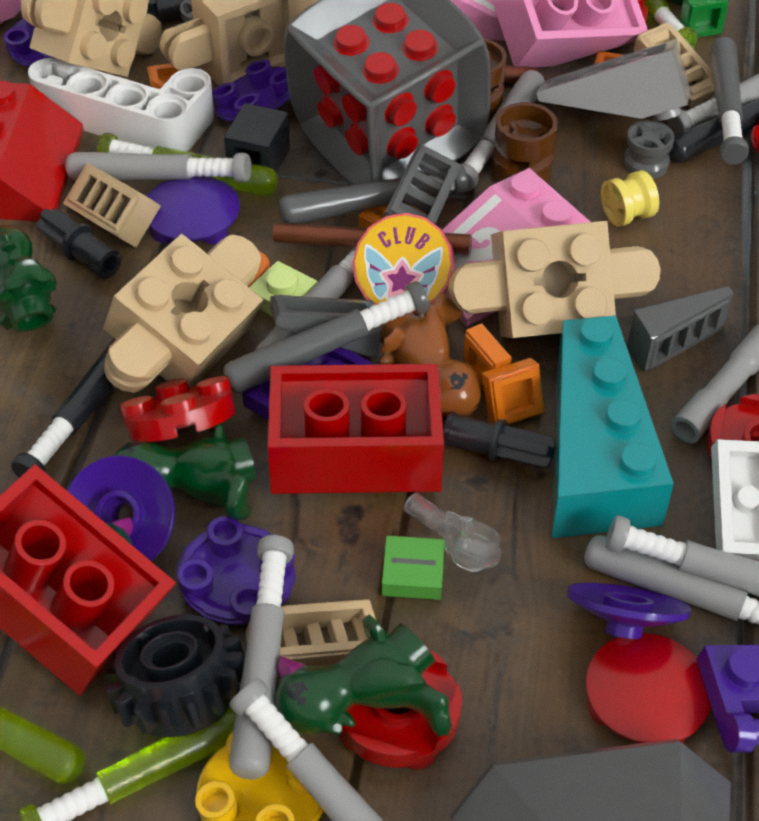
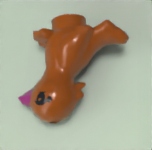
M440 293L435 302L430 304V309L419 316H415L413 313H406L385 324L380 343L383 344L381 353L384 355L380 357L378 365L438 364L442 418L447 419L451 411L457 412L459 415L469 416L479 405L481 382L476 370L467 361L461 362L450 358V343L446 328L457 321L463 315V311L457 309L446 294Z

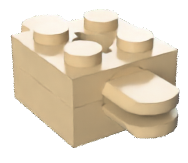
M149 0L21 1L22 17L29 24L35 26L29 48L67 63L125 77L129 75L135 54H152L158 47L162 34L161 22L153 15L147 13Z
M191 0L193 20L166 29L160 38L159 48L162 55L178 71L200 66L218 86L232 83L246 75L245 69L247 66L258 60H269L272 67H285L284 37L287 26L298 14L319 0Z
M608 221L507 230L491 234L493 261L473 262L460 266L453 272L449 280L448 292L451 301L457 309L466 313L476 314L498 311L500 337L519 338L562 333L563 320L616 315L614 299L640 297L648 294L655 289L660 279L661 268L658 259L649 249L639 246L610 249Z
M181 233L116 293L103 327L106 332L116 339L109 346L104 363L106 377L112 385L122 391L135 393L145 388L159 374L166 381L184 378L187 379L189 387L195 386L248 332L264 300L248 287L254 280L261 262V256L256 246L244 237L229 235L218 242L208 253H205Z

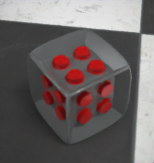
M319 0L298 14L287 26L284 37V58L289 95L294 114L310 142L350 184L356 185L402 177L418 143L456 161L469 152L480 141V137L484 135L488 124L491 75L489 52L477 27L450 0ZM420 167L417 168L419 172L427 176L434 175Z

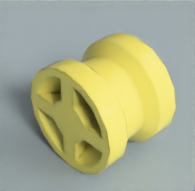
M639 170L630 173L626 180L614 178L604 181L601 187V202L608 220L616 227L630 224L636 216L641 219L655 216L659 209V194L653 178L646 171Z

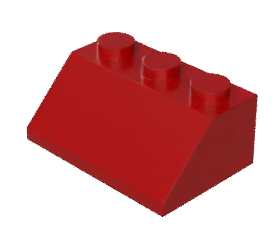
M0 81V219L38 222L40 213L44 209L51 211L52 209L59 208L68 181L65 161L69 154L77 152L84 132L83 124L31 84Z
M438 364L271 366L268 424V460L271 494L441 492L444 437Z
M34 464L0 495V629L75 693L81 696L115 660L114 654L118 651L121 644L144 625L173 589L176 582Z

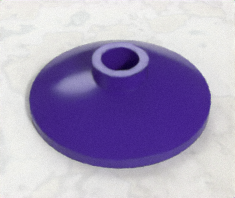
M109 456L86 466L70 484L67 491L105 523L119 520L118 516L121 508L129 505L133 510V530L130 535L133 547L150 561L154 560L162 552L173 531L175 504L167 481L153 466L134 457Z
M575 583L569 585L567 590V597L580 608L607 620L606 633L622 638L640 639L642 638L643 627H657L689 619L691 607L678 599L634 587L605 583Z

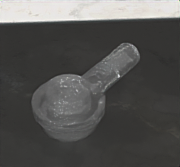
M415 493L408 498L404 506L405 512L445 539L443 544L445 550L451 555L452 561L457 566L468 571L479 572L484 570V568H493L498 565L502 555L499 546L501 536L494 528L472 517H460L452 511L444 512L419 493Z

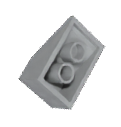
M677 39L549 78L538 89L536 94L540 102L639 119L653 116L654 121L659 122L680 115V108L688 105L691 90Z

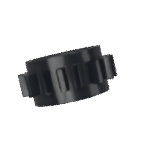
M182 614L155 620L136 630L121 644L118 651L114 654V667L105 671L109 684L105 689L114 714L119 713L125 727L136 724L142 734H150L157 737H179L198 732L222 718L231 708L229 705L230 701L240 691L239 683L241 682L245 660L240 639L238 636H231L229 626L225 624L218 626L214 621L199 615Z

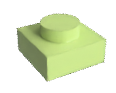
M277 261L249 288L264 299L259 310L273 317L270 309L271 296H305L318 281Z

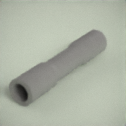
M756 325L732 351L729 360L703 389L697 391L672 419L671 429L680 440L691 444L696 443L710 428L716 411L733 397L750 376L758 372L759 325Z

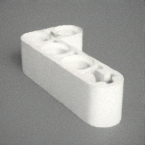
M57 58L38 60L28 69L30 84L83 124L84 131L111 140L116 139L158 148L160 154L181 155L186 153L214 120L211 77L201 69L188 68L180 70L172 75L161 89L88 67L67 63Z

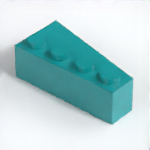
M613 315L563 320L556 377V429L554 437L556 447L554 454L551 539L608 532L613 518L617 515L628 518L630 526H634L636 529L663 526L674 483L617 317Z

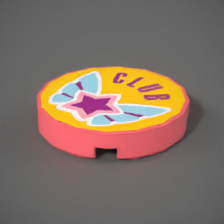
M410 213L389 215L369 226L358 241L353 258L355 282L364 298L374 302V305L387 301L389 298H394L398 294H403L406 285L414 281L420 282L426 292L429 303L433 304L440 293L446 294L448 292L449 280L456 270L454 249L444 232L426 217Z

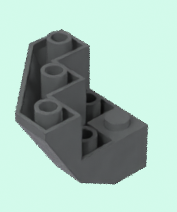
M677 739L492 762L450 817L453 821H729L731 782Z

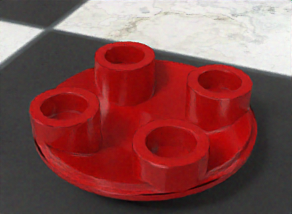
M642 633V638L640 639L617 637L609 641L593 656L587 670L586 693L589 700L587 707L589 715L599 725L607 726L619 736L636 743L677 739L684 743L686 738L694 734L703 725L711 709L696 660L697 657L682 644L656 634Z

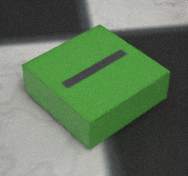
M386 535L382 596L441 600L445 539Z

